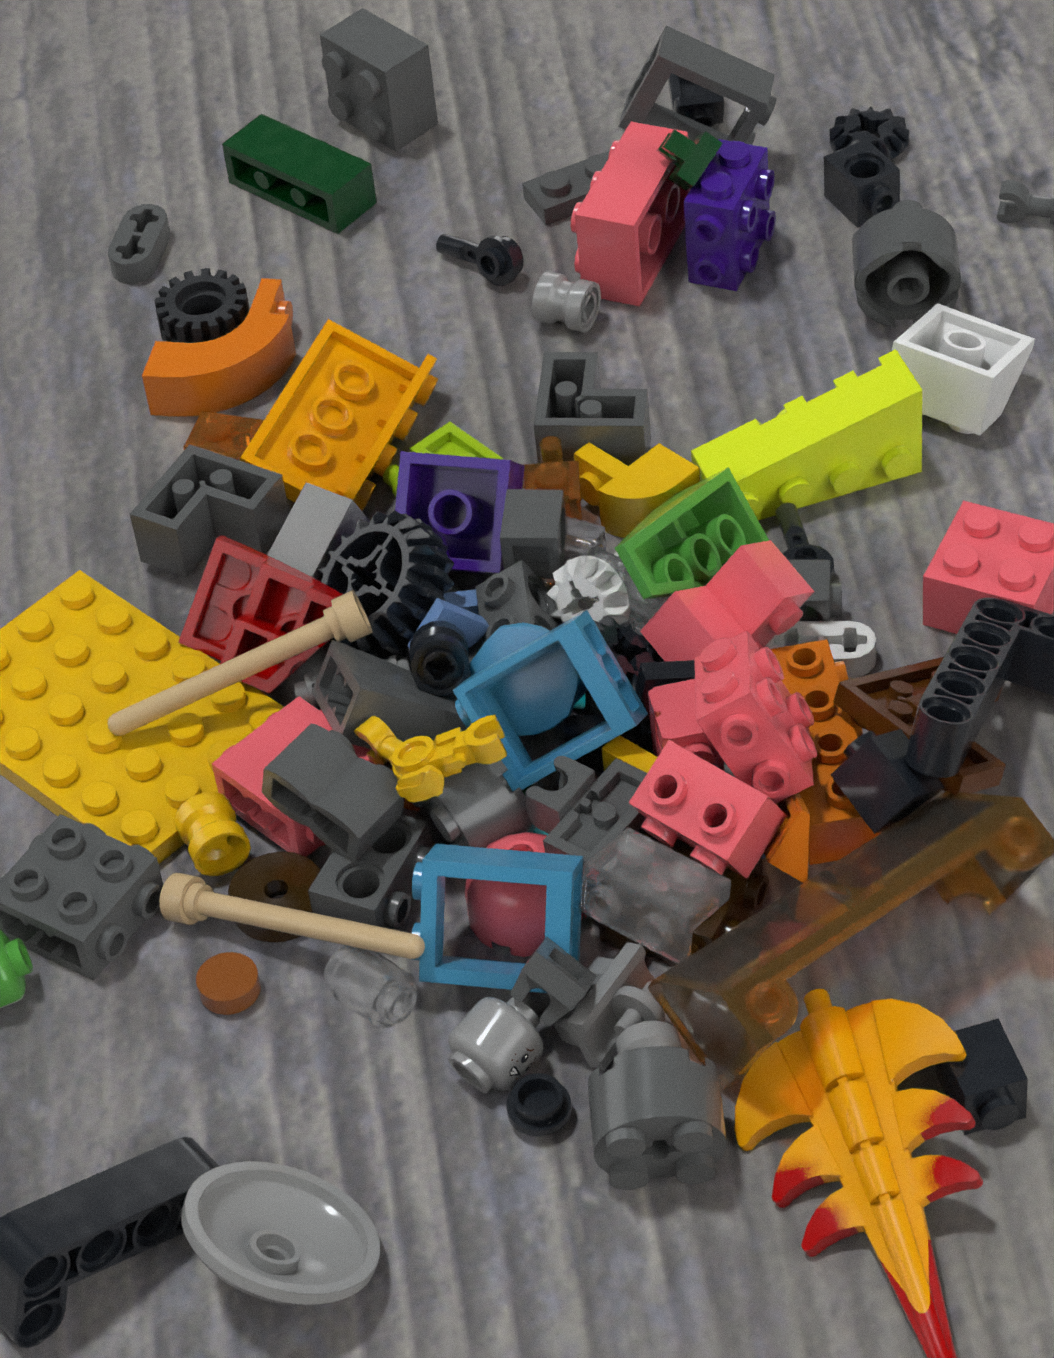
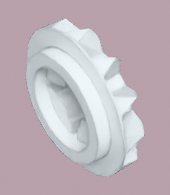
M578 556L567 560L564 566L553 572L555 585L546 593L555 601L556 609L551 617L561 619L562 623L587 610L594 621H600L607 615L614 618L619 625L629 620L630 603L626 587L619 574L605 561L594 556ZM583 597H599L600 601L594 603V607L582 611L578 606L579 599Z

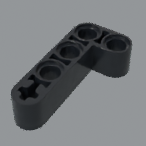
M182 1137L0 1217V1327L20 1348L37 1346L58 1329L63 1321L68 1286L184 1233L181 1214L188 1190L198 1177L219 1165L193 1138Z

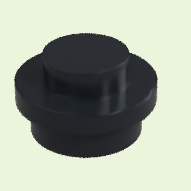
M535 1073L521 1078L514 1085L507 1098L506 1109L508 1119L516 1130L529 1136H546L564 1127L571 1116L572 1105L567 1089L557 1079L547 1074Z

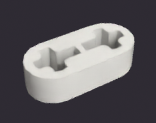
M798 621L789 630L780 635H775L766 644L767 647L773 649L827 639L834 662L844 661L848 679L868 674L875 667L876 663L875 633L869 626L860 622ZM844 648H856V652H844Z

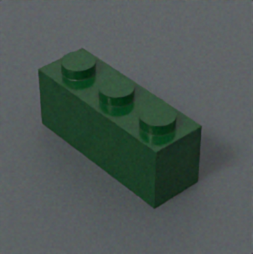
M262 113L222 143L230 184L336 234L342 232L377 203L371 163Z

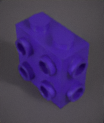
M718 139L723 144L684 200L688 282L737 292L746 273H752L755 270L759 249L763 241H770L774 233L776 213L770 210L769 199L774 188L775 174L773 170L768 169L767 147L750 145L741 141Z

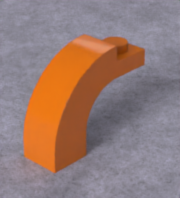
M261 278L245 320L236 329L220 338L199 343L155 341L142 374L150 415L187 417L224 411L259 396L272 387L285 374L295 358L296 349L291 327L293 307L291 301H285L281 279Z

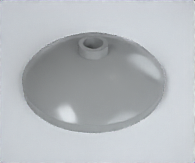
M258 1161L235 1162L218 1166L196 1179L188 1190L182 1208L181 1219L184 1234L192 1249L205 1266L230 1286L264 1301L288 1306H317L345 1299L359 1292L367 1285L379 1261L380 1240L377 1230L360 1205L333 1184L297 1168Z

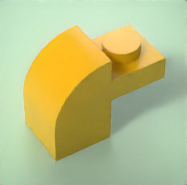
M590 442L573 453L577 494L588 504L599 507L601 530L625 538L642 520L678 492L700 482V468L660 443L629 466Z

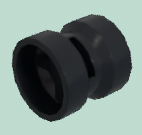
M432 621L422 625L414 633L410 642L411 675L416 685L424 692L435 696L453 693V689L465 681L470 673L468 643L463 632L454 624L446 621Z

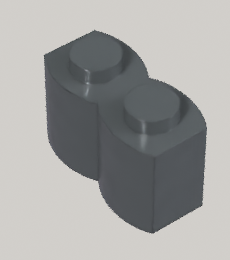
M312 723L263 770L262 793L286 816L304 826H308L321 841L335 852L355 862L402 816L405 798L400 797L395 789L398 780L391 769L384 765H375L359 758L355 754L352 744L344 735L334 730L328 731Z

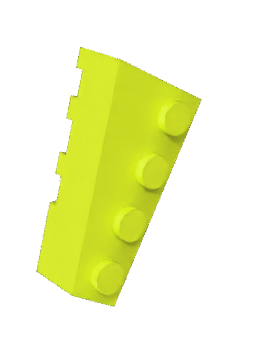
M895 349L879 357L878 360L881 366L858 377L854 371L846 373L833 380L836 388L808 402L805 401L803 396H800L784 404V409L775 418L763 424L754 419L691 450V461L700 468V481L729 467L758 520L775 516L776 509L784 503H792L799 509L922 472V388Z

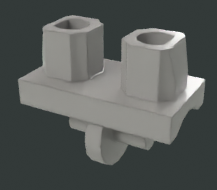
M627 942L615 959L597 956L588 967V970L597 976L588 990V995L572 1011H568L554 1023L561 1040L578 1046L591 1068L596 1069L598 1066L600 1070L607 1068L613 1057L617 1054V1038L628 1027L643 1021H665L664 1010L657 1002L663 994V987L646 967L644 960L646 952L640 944Z

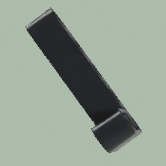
M986 597L974 602L919 701L905 753V761L911 768L924 775L936 778L955 776L960 771L1005 681L1054 696V615L999 598Z

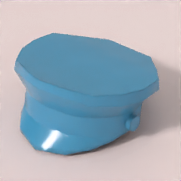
M528 623L500 626L485 641L469 663L471 676L550 630ZM561 644L489 685L491 692L518 736L538 735L553 729L571 715L574 705L587 692L585 684Z

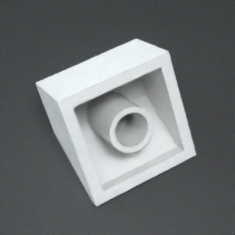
M937 303L893 342L892 351L895 349L898 351L922 388V415L948 423V426L957 432L965 434L974 433L980 436L1001 416L1033 349L1035 339Z

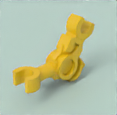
M496 715L482 717L473 722L464 731L457 727L436 735L434 741L427 736H415L403 742L396 738L392 730L376 716H371L354 730L357 737L363 739L371 746L372 749L366 755L374 764L384 765L388 761L391 763L393 773L398 780L395 787L398 795L413 803L441 795L443 793L444 778L461 773L462 768L466 765L474 763L492 764L507 756V752L500 740L505 738V734Z

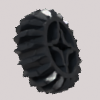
M395 510L388 515L376 512L370 522L359 519L353 534L342 532V544L336 551L328 550L331 558L327 566L318 569V572L322 577V583L341 594L352 590L356 593L373 633L354 642H350L347 638L340 642L383 660L388 659V656L391 655L407 656L409 651L407 645L435 600L439 598L446 601L443 597L444 592L455 583L448 576L454 565V562L447 554L449 546L443 542L439 535L432 531L431 526L420 519L415 520L409 515L401 514ZM332 638L328 642L331 644L332 640L336 641V639Z

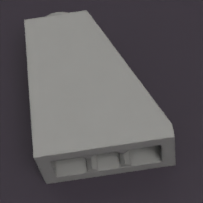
M306 482L267 555L321 582L322 577L318 569L327 566L331 558L328 550L336 551L342 544V532L353 534L359 519L368 522L370 520L352 499Z

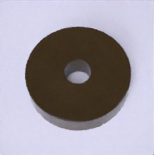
M291 852L267 853L248 861L235 873L229 884L228 895L313 913L308 890L321 870L312 860L300 854ZM278 895H284V896L281 897V898H276V899L273 898V897L278 896ZM235 922L244 934L262 942H286L301 937L299 935Z

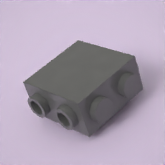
M60 814L44 833H40L33 839L28 850L6 874L0 876V929L8 936L10 941L20 938L27 949L95 980L109 962H113L120 957L127 941L146 919H151L159 911L163 881L157 858L140 845L134 844L130 846L106 835L99 827L91 823L81 824Z

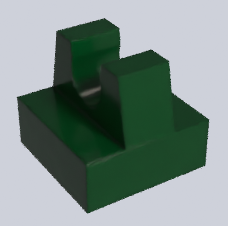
M673 130L672 133L667 134L656 151L676 165L668 179L685 191L694 187L723 143L706 131L692 141L677 130Z

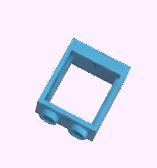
M587 610L477 672L453 689L457 697L455 701L457 713L467 728L482 717L496 715L505 734V738L500 740L507 752V756L502 759V762L508 771L502 775L512 791L519 787L523 790L555 772L554 759L556 757L566 756L576 760L634 728L648 714ZM561 644L604 716L605 721L532 761L491 692L489 685Z
M435 844L422 859V862L415 864L412 877V896L414 900H421V921L414 924L412 933L419 935L424 940L425 950L420 957L412 960L419 961L420 982L512 990L522 968L526 964L521 962L443 956L445 877L547 885L545 938L551 939L579 962L583 856ZM538 988L530 990V992L546 993V991Z

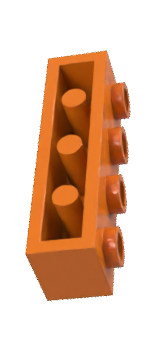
M827 639L771 649L783 671L784 679L781 681L791 695L799 692L803 696L814 718V725L809 727V733L817 751V757L812 759L814 785L799 792L810 814L809 865L881 853V832L876 834L872 832L831 777V774L847 760L843 753L845 748L863 735V728L855 723L854 718L833 703L839 682L848 680L844 661L834 662Z

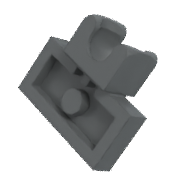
M558 756L554 759V767L556 771L560 772L559 790L548 791L538 786L529 787L525 796L526 810L533 825L548 833L547 837L543 840L545 853L583 856V875L597 881L642 829L641 826L646 818L628 802L647 773L616 758L600 777L596 779L593 769L566 756Z

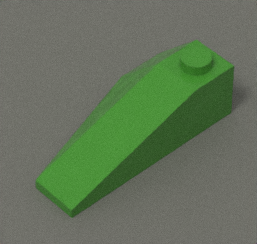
M728 467L678 492L654 509L615 547V550L644 600L670 597L675 591L706 586L741 545L769 541Z

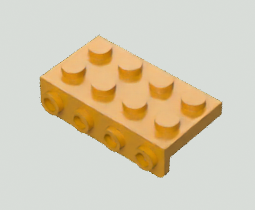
M328 319L239 461L282 474L286 497L293 502H296L307 482L352 499L363 511L377 485L370 481L373 473H376L383 477L385 470L391 464L398 449L391 445L394 437L401 441L405 440L418 416V413L412 410L413 405L416 402L424 407L439 380L431 375L437 358L427 354L421 366L417 367Z

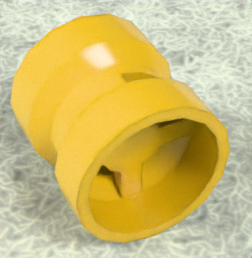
M203 792L191 797L180 806L174 818L175 827L181 840L189 846V856L195 868L201 874L207 876H221L234 871L247 859L251 849L250 841L243 827L236 822V814L229 799L217 792Z

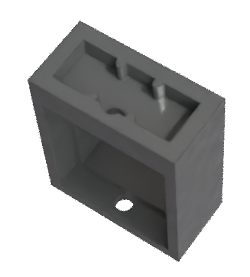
M665 26L626 96L619 127L626 130L630 122H637L688 132V138L692 141L706 131L716 139L741 141L752 145L756 135L753 132L757 123L764 126L768 122L776 104L777 98L771 96L775 75L671 27ZM671 73L746 106L729 136L655 103Z

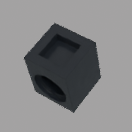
M863 139L824 156V197L859 228L871 217L892 209L896 203L900 202V169L871 142Z

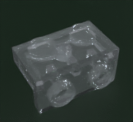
M628 827L584 863L581 911L590 918L677 964H682L690 957L693 931L729 900L731 880Z

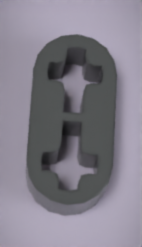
M142 204L128 210L123 216L108 249L111 271L114 278L119 282L127 284L139 283L150 278L156 271L171 235L167 214L162 207L154 204Z

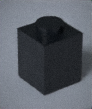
M901 729L881 735H876L874 731L864 733L845 748L843 753L847 760L831 774V777L874 834L905 824L945 788L938 778L917 772L907 764L905 753L909 739Z
M999 1018L955 1030L954 1032L966 1050L967 1056L963 1061L936 1064V1076L945 1095L957 1101L975 1119V1126L971 1130H962L963 1134L968 1135L985 1129L999 1130L1009 1126L1014 1121L1026 1118L1028 1078Z

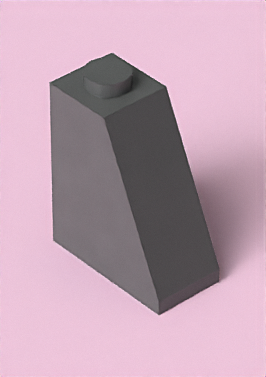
M332 640L312 689V694L331 728L344 735L352 745L372 749L366 741L357 737L354 732L357 727L371 716L380 718L392 730L396 738L403 742L415 736H427L434 741L436 735L460 727L462 731L467 729L457 713L455 707L457 697L454 692L449 695L439 696L426 693L416 685L411 671L347 644Z

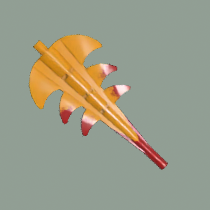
M812 990L803 999L808 1015L802 1020L800 1031L786 1036L779 1042H774L762 1052L742 1080L735 1105V1134L737 1143L742 1150L749 1151L760 1141L780 1129L793 1124L810 1122L812 1128L798 1136L783 1154L774 1176L771 1198L776 1206L785 1208L804 1192L824 1183L840 1182L842 1188L829 1195L814 1211L806 1226L801 1244L802 1249L809 1257H815L841 1239L865 1232L926 1357L957 1358L924 1207L944 1196L964 1190L978 1189L983 1185V1179L977 1170L960 1160L944 1155H923L913 1158L912 1152L923 1142L937 1135L956 1130H971L975 1126V1119L957 1101L935 1090L911 1088L898 1091L897 1086L913 1073L928 1066L944 1062L963 1061L967 1056L966 1050L956 1033L942 1018L919 1004L896 999L871 1000L870 1003L861 1004L846 1011L843 1007L832 1005L827 990Z

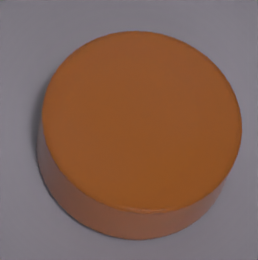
M225 952L212 956L200 966L196 975V985L202 1004L208 1010L217 1014L230 1015L242 1012L253 1005L260 994L261 984L257 967L252 959L241 953Z

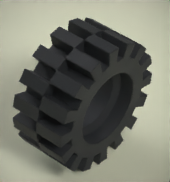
M210 268L201 269V275L194 276L192 270L184 272L185 280L180 281L175 276L169 280L170 288L162 286L158 291L159 297L155 298V310L161 338L165 342L199 343L220 338L236 329L245 320L250 310L244 283L240 284L239 278L234 274L228 278L227 272L218 269L215 276L211 275Z

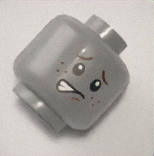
M485 997L475 1004L450 1033L448 1042L453 1055L448 1059L449 1063L462 1079L482 1093H488L491 1088L498 1091L510 1090L543 1053V1041L536 1030L541 1021L523 1001H517L514 997H511L507 1003L497 998Z

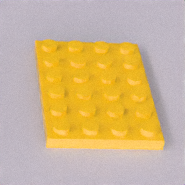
M79 570L0 629V775L56 816L61 814L81 824L91 823L99 827L106 835L130 846L134 844L140 845L150 851L160 864L185 844L181 840L174 823L176 812L180 806L191 797L203 792L218 793L212 763L226 749L239 743L261 726L270 715L280 711L284 706L257 688L239 681L121 736L112 734L108 729V719L112 714L216 667L220 663L200 650H195L178 643L180 639L178 635Z

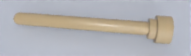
M353 590L331 600L332 606L323 610L324 617L112 714L108 719L109 731L117 736L127 734L332 638H335L337 642L346 638L350 642H354L373 633L359 598Z
M174 873L167 878L160 894L159 903L162 916L168 921L193 925L198 921H204L208 917L408 959L420 957L425 950L424 940L417 934L214 893L212 887L206 885L205 881L197 876Z

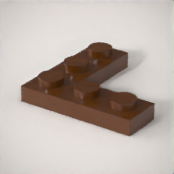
M944 657L841 681L838 684L833 703L853 717L855 723L865 730L874 731L876 735H881L901 729L909 739L919 701ZM1000 690V692H999V694H998V696H997L995 702L999 700L1001 690ZM974 741L960 771L955 776L938 779L945 787L943 791L960 797L999 786L1006 764Z

